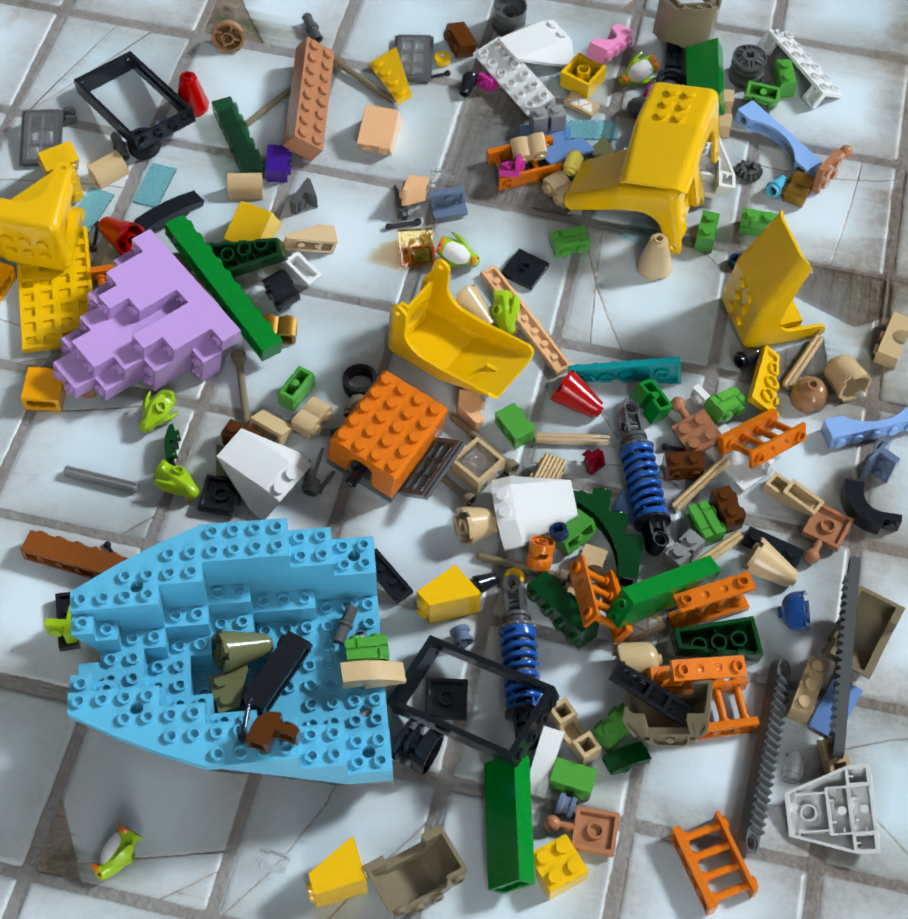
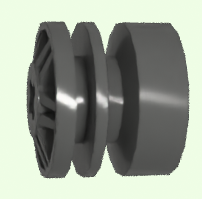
M526 0L494 1L492 27L497 34L504 36L525 26Z
M751 44L737 47L733 52L728 75L730 82L742 89H745L748 81L761 83L767 62L766 52L762 48Z

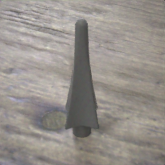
M393 185L397 219L401 218V220L405 221L409 217L407 213L409 208L408 206H401L402 199H399V190L396 185Z

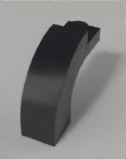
M845 479L841 488V504L846 515L854 519L853 523L856 526L873 534H878L880 528L887 531H898L902 523V515L874 509L865 499V482Z

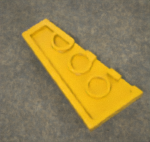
M397 47L368 63L371 70L398 105L413 97Z
M767 345L763 346L760 350L747 400L761 412L771 408L776 409L779 405V398H777V390H779V383L777 381V376L779 375V355Z

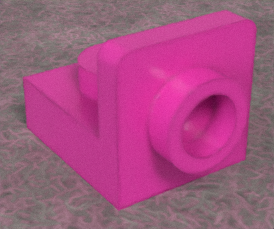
M482 72L478 74V86L491 93L499 86L488 72L486 74Z
M522 154L517 155L515 162H502L499 168V177H520L521 172L525 169V161L522 160Z

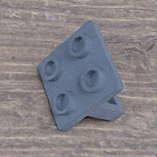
M464 186L427 192V198L435 221L468 215Z
M891 436L886 441L882 440L877 445V450L874 453L871 451L864 460L866 463L860 469L862 473L859 479L863 481L872 472L885 483L890 481L900 461L899 457L889 451L893 441Z

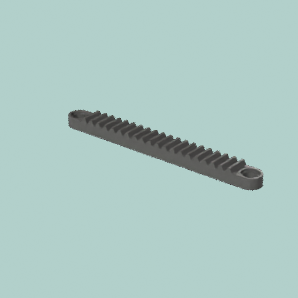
M851 556L848 561L847 575L844 576L842 581L843 587L841 592L843 593L840 598L842 601L838 621L840 623L838 627L839 633L837 635L839 640L836 644L838 648L835 659L837 664L834 668L836 672L833 677L835 679L833 687L835 688L832 692L834 696L831 700L833 705L831 707L832 714L830 719L832 721L829 724L831 730L828 733L832 737L831 757L843 759L845 752L861 558Z
M786 659L773 660L769 668L737 837V846L742 854L756 853L759 848L760 838L765 834L762 828L766 826L764 819L768 818V815L765 814L769 810L767 803L771 802L768 796L772 794V791L769 788L774 785L771 782L775 778L772 772L777 769L774 767V764L778 762L775 757L779 755L777 749L781 745L778 741L782 739L779 734L783 732L781 726L785 722L782 719L786 717L783 711L787 710L788 707L785 704L789 702L786 696L790 695V692L787 689L792 686L789 683L791 669Z

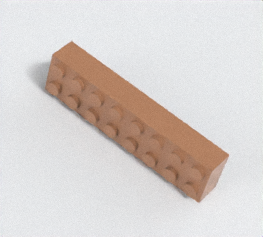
M307 36L296 47L283 146L312 161L323 151L335 52Z

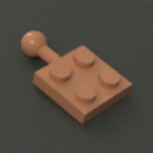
M843 145L840 149L837 148L818 167L812 192L818 194L821 189L824 190L828 186L831 179L834 180L839 173L837 169L841 165L842 160L850 158L853 154L851 146Z
M675 397L671 400L674 406L672 410L679 412L684 419L671 426V430L685 451L702 450L705 452L718 444V436L722 434L704 408L690 416L685 409L683 398Z
M823 505L814 516H810L801 535L815 541L813 547L805 551L804 560L808 564L817 563L820 558L819 551L822 545L837 552L854 519Z
M577 806L574 823L560 821L557 816L549 815L544 820V828L551 833L558 830L573 832L571 843L576 851L614 858L620 813Z

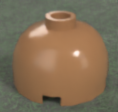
M227 19L216 24L212 31L211 39L217 50L222 53L232 54V52L239 51L242 48L245 34L239 23Z
M802 377L794 383L791 389V403L798 411L806 414L814 411L816 413L820 412L828 400V389L825 383L817 377Z

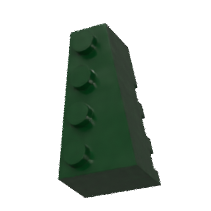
M279 238L207 243V245L211 246L214 255L221 259L225 269L231 272L233 278L288 260L285 245Z
M547 571L527 584L526 595L528 599L539 606L540 612L545 617L548 616L555 629L561 631L566 636V640L571 646H575L579 650L597 637L600 623L594 621L587 628L583 627L575 596L571 592L565 593L563 585Z
M754 616L676 628L670 636L675 656L707 658L744 655L745 661L759 662L764 655Z

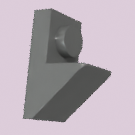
M306 178L290 200L291 213L297 215L301 209L305 208L306 204L318 207L317 195L310 178Z

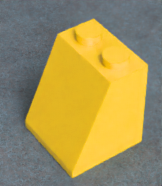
M241 200L224 239L229 242H239V240L253 241L255 239L272 238L280 227L281 222L272 212Z
M453 565L417 591L416 611L419 617L423 620L426 619L429 624L475 614L480 611L481 592L456 565Z
M354 837L349 838L308 873L309 882H306L310 903L315 901L316 908L368 892L367 878Z

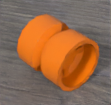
M534 535L530 538L529 552L526 558V566L540 572L551 569L552 555L555 549L554 539L544 535Z

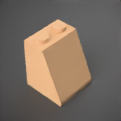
M366 104L357 140L358 147L364 152L377 151L381 155L392 154L402 125L399 110Z

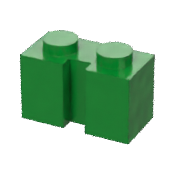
M653 378L639 382L629 396L639 405V408H643L642 414L650 425L663 421L674 407Z

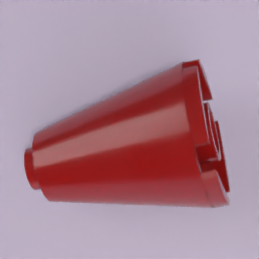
M190 71L183 72L179 77L177 94L193 108L195 118H198L208 111L209 100L196 74Z
M104 217L98 224L101 234L121 255L131 251L132 239L145 232L144 228L138 223L112 217Z
M570 370L550 399L557 404L591 418L594 415L598 417L604 409L602 407L603 402L574 370Z

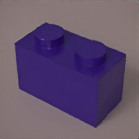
M268 145L266 159L267 182H288V175H291V165H289V162H292V152H289V149L283 145Z

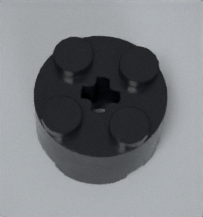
M284 269L261 280L266 290L265 294L270 301H274L273 305L277 312L301 300L297 288H294L292 279Z

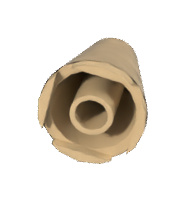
M656 233L652 235L638 258V272L645 279L650 281H656V279L663 280L672 271L669 241L664 234Z
M475 284L464 287L456 294L457 298L455 301L463 309L493 326L496 324L493 315Z
M463 506L456 508L458 513L454 514V527L456 535H461L462 541L460 543L462 545H471L499 531L495 508Z
M760 537L761 543L756 542L744 560L747 562L746 566H741L740 570L743 572L748 571L750 575L786 588L789 585L793 586L799 578L796 575L798 571L765 538Z

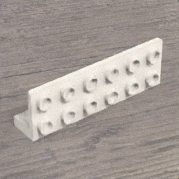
M778 29L767 30L757 45L766 52V55H771L777 45H779L812 84L802 97L812 109H816L825 96L842 97V94L839 92L840 89L830 82V77L820 70L821 67L811 60L812 57L804 52L802 45L793 39L794 36L790 32H782Z
M500 36L473 53L474 57L527 117H529L530 108H548V106L556 105L555 97L525 63L515 61L498 42Z
M699 384L692 388L690 398L685 401V409L690 416L703 409L707 399L711 397ZM671 410L668 414L676 424L684 420L679 412ZM723 421L717 424L714 422L721 434L731 430ZM718 444L704 452L714 463L723 456L729 460V466L723 472L743 492L769 475L775 463V460L772 458L750 469L748 456L736 450L722 455L718 453Z

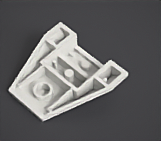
M554 20L525 25L498 39L503 48L518 62L566 67L574 58L572 40Z
M721 138L719 156L716 163L711 160V142H706L699 161L704 197L713 199L735 191L736 176Z
M242 428L216 456L248 509L261 520H265L312 465L299 452Z
M508 476L492 480V497L504 551L524 547L529 544L532 536L549 533L552 524L556 522L567 523L578 517L571 480Z
M870 764L847 765L784 792L789 837L855 854L881 853Z

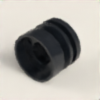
M411 718L399 731L394 741L391 755L394 760L400 758V763L403 765L412 758L410 768L424 775L435 761L441 749L444 735L432 728L423 735L424 724L420 723L417 725V720Z

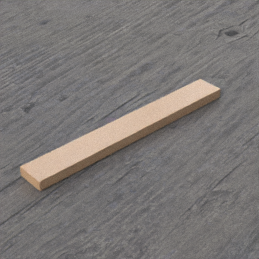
M496 265L481 271L480 277L492 293L497 290H509L518 296L520 310L516 324L554 375L558 377L568 372V366H571L570 362Z

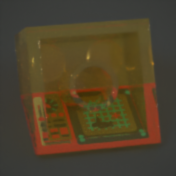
M432 227L397 230L400 267L433 265L435 261L434 230Z

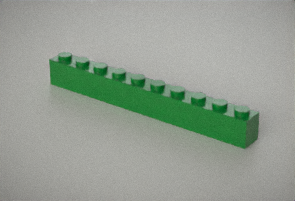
M181 215L166 222L165 235L222 310L241 330V335L261 361L280 353L283 343L280 335L276 334L270 322L262 317L260 309L255 308L249 295H245L241 285L235 282L231 272L223 266L221 259L214 255L211 246L204 242L201 233H197L191 220H187L184 215Z

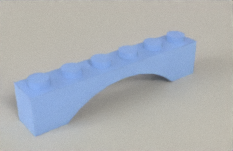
M752 100L737 110L735 121L746 131L764 135L776 142L789 157L793 173L799 170L812 176L816 175L818 167L822 163L819 157L798 141L795 136L773 119L761 106Z
M908 406L901 413L880 421H859L844 416L825 419L821 432L829 448H839L850 443L857 444L863 440H875L881 436H893L899 432H908Z

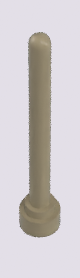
M334 57V69L343 70L388 102H395L390 94L347 66L342 57Z
M291 85L244 122V126H251L289 96Z
M234 350L231 353V359L237 369L243 424L248 426L250 412L244 373V364L247 360L246 352L244 350Z
M456 414L450 415V420L473 440L478 436L505 459L504 471L509 476L516 473L520 466L518 462L514 459H507Z
M444 475L441 481L459 496L461 504L469 507L476 501L477 496L467 490L464 491L448 476Z
M481 552L476 555L478 560L508 568H518L524 572L536 575L543 573L528 568L525 563ZM569 570L547 571L564 586L569 580Z

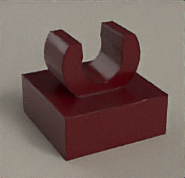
M597 448L593 452L586 450L582 453L585 457L586 472L590 475L595 474L606 465L602 450Z

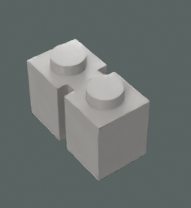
M563 104L551 105L547 109L545 107L530 108L529 125L532 134L538 132L547 133L548 123H550V132L565 130L567 115Z
M690 528L678 540V543L675 542L664 553L662 565L668 570H672L692 562L703 551L706 540Z

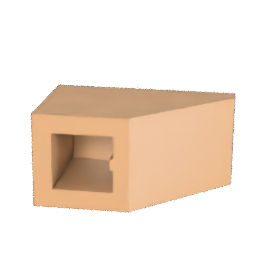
M409 175L407 180H404L403 187L399 193V199H402L401 206L426 200L429 177Z
M459 390L458 416L474 431L479 433V426H483L484 415L480 413L481 410L485 409V399H482V394L470 390Z

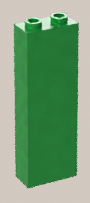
M714 38L686 47L687 86L715 90L719 96V116L724 115L723 49L719 39Z
M710 555L622 588L606 613L619 629L677 606L673 599L674 594L712 583L722 570Z
M529 756L523 758L517 768L496 758L484 763L488 890L501 894H507L535 884Z

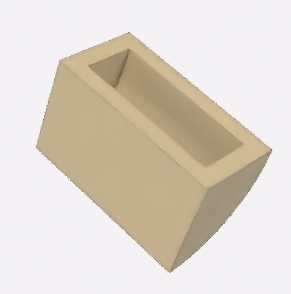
M117 150L87 166L90 178L101 190L130 174L127 164Z
M227 173L228 200H263L264 186L262 173Z
M264 409L250 417L248 425L264 433V438L280 445H284L287 442L294 426Z

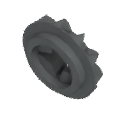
M748 158L747 161L741 160L740 163H737L735 172L740 179L754 182L761 178L763 169L761 164L756 163V160L752 162Z

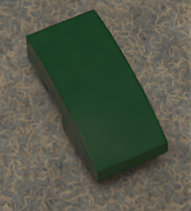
M172 423L169 424L166 431L164 449L166 461L176 466L174 459L178 458L176 450L179 449L178 442L181 441L179 430L175 431Z
M643 742L623 746L602 756V760L611 775L629 772L631 767L648 764L652 759Z

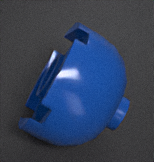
M806 590L789 593L783 598L782 605L778 606L779 619L783 618L784 624L793 631L810 630V627L806 626V622L810 623L809 600L804 601V596L807 595Z

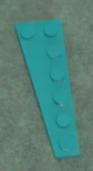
M670 356L657 359L649 358L645 360L612 361L608 363L568 366V373L570 370H574L585 383H611L613 380L629 383L630 380H640L642 382L653 378V380H658V383L682 384L680 357Z

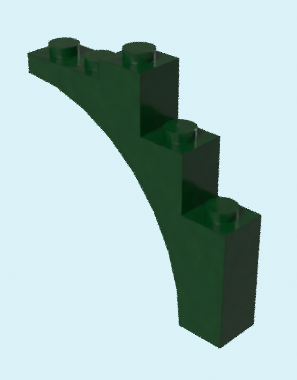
M593 487L592 494L581 490H573L577 509H580L594 519L596 527L602 532L611 547L615 558L619 585L627 587L637 583L644 538L634 534H625L628 514L621 511H609L612 497L611 490Z

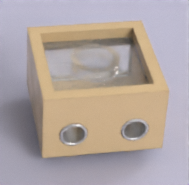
M477 436L461 450L450 466V472L478 495L492 483V480H495L504 472L505 459Z

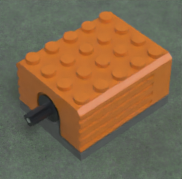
M383 371L330 438L326 463L348 476L345 482L349 487L355 488L359 483L391 503L434 440L441 436L448 410L444 405L388 371Z

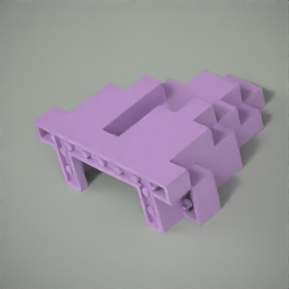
M149 229L132 239L131 251L114 259V268L106 272L105 284L87 293L88 312L80 317L78 329L61 338L60 349L65 356L53 362L54 371L52 373L57 381L60 380L64 384L66 392L72 394L75 398L94 388L95 392L106 401L142 379L146 386H150L154 392L191 370L194 377H198L201 382H204L220 372L222 351L240 341L241 330L154 232Z

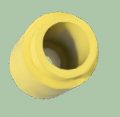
M572 150L568 152L562 167L563 172L567 176L575 177L584 160L580 151Z

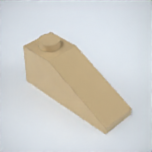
M315 225L286 235L283 243L286 250L333 254L338 241L335 226Z

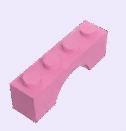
M617 23L611 27L608 39L597 37L590 42L586 57L604 65L633 44L635 31Z

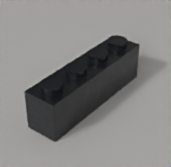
M288 631L285 636L282 635L277 642L275 651L270 652L266 657L263 668L256 671L253 677L254 681L250 686L244 688L241 694L243 706L246 707L245 699L250 696L254 699L250 710H257L258 715L269 712L311 652L310 642L291 631Z

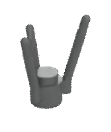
M324 447L320 450L312 476L309 477V468L305 472L304 483L301 487L303 493L311 497H316L317 493L322 494L325 486L335 475V471H332L322 485L320 480L316 478L325 450Z

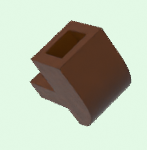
M281 712L264 713L252 723L246 736L247 746L266 754L270 753L276 738L298 746L301 739L300 728L291 722L283 723Z

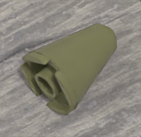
M218 630L213 634V643H217L216 650H213L217 669L219 671L222 670L221 673L231 671L265 657L274 647L272 638L263 633Z

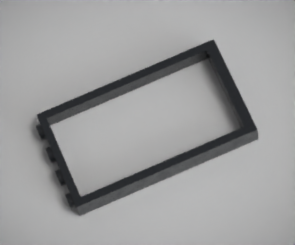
M131 51L73 80L77 93L138 152L196 121L193 108ZM131 70L137 72L179 111V113L136 136L90 92Z
M429 635L405 672L406 683L398 684L386 703L393 713L407 719L413 718L417 720L418 724L422 723L429 729L432 728L451 739L517 768L522 759L526 757L530 745L536 741L539 730L546 724L551 710L557 706L556 703L560 696L555 686ZM440 651L543 694L509 750L406 705Z

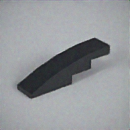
M191 191L169 199L136 218L134 223L141 225L145 231L163 228L166 222L181 215L188 216L189 210L202 207L204 200L195 191Z
M621 661L618 662L609 677L611 682L681 726H684L687 721V713H691L694 709L693 706L677 698L675 694L659 686L657 682Z

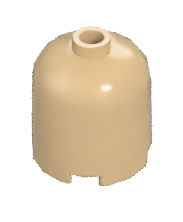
M839 355L831 358L824 369V377L827 383L843 402L855 400L858 393L867 391L872 381L869 374L850 355Z
M649 642L614 643L612 646V656H616V665L621 661L647 676L646 668L662 666L661 654H658L657 649Z

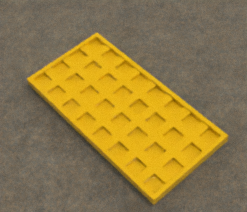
M87 226L81 229L71 265L68 269L60 271L17 263L21 338L24 354L60 349L61 338L78 329L80 317L88 312L87 293L93 291V282L90 273L91 260Z

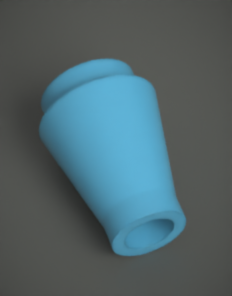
M781 175L767 183L765 189L767 195L770 197L780 196L788 179Z

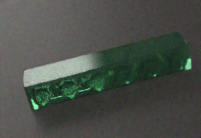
M231 96L212 101L213 114L240 173H262V177L265 179V162L260 160L259 149H255V141L253 137L249 136L248 126H244V118L242 114L238 113L237 103L233 102Z

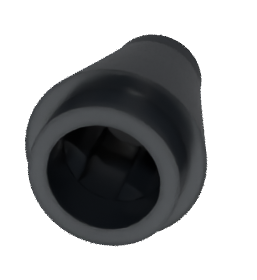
M468 71L462 75L459 92L461 96L468 97L477 84L478 80L475 73Z
M754 347L737 352L733 358L734 364L739 369H746L759 358L760 350Z
M496 572L472 576V579H469L481 594L499 584V577Z

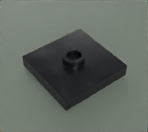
M519 248L501 273L506 279L532 291L549 268L550 263Z
M207 475L197 509L202 512L236 517L241 496L230 478Z
M427 678L425 713L440 720L466 721L468 679Z

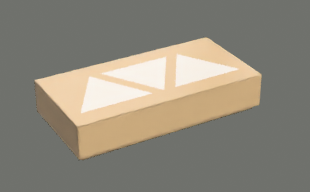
M574 91L563 101L564 106L590 119L600 110L599 104Z
M658 613L631 623L633 633L626 639L628 642H639L665 630L666 625Z

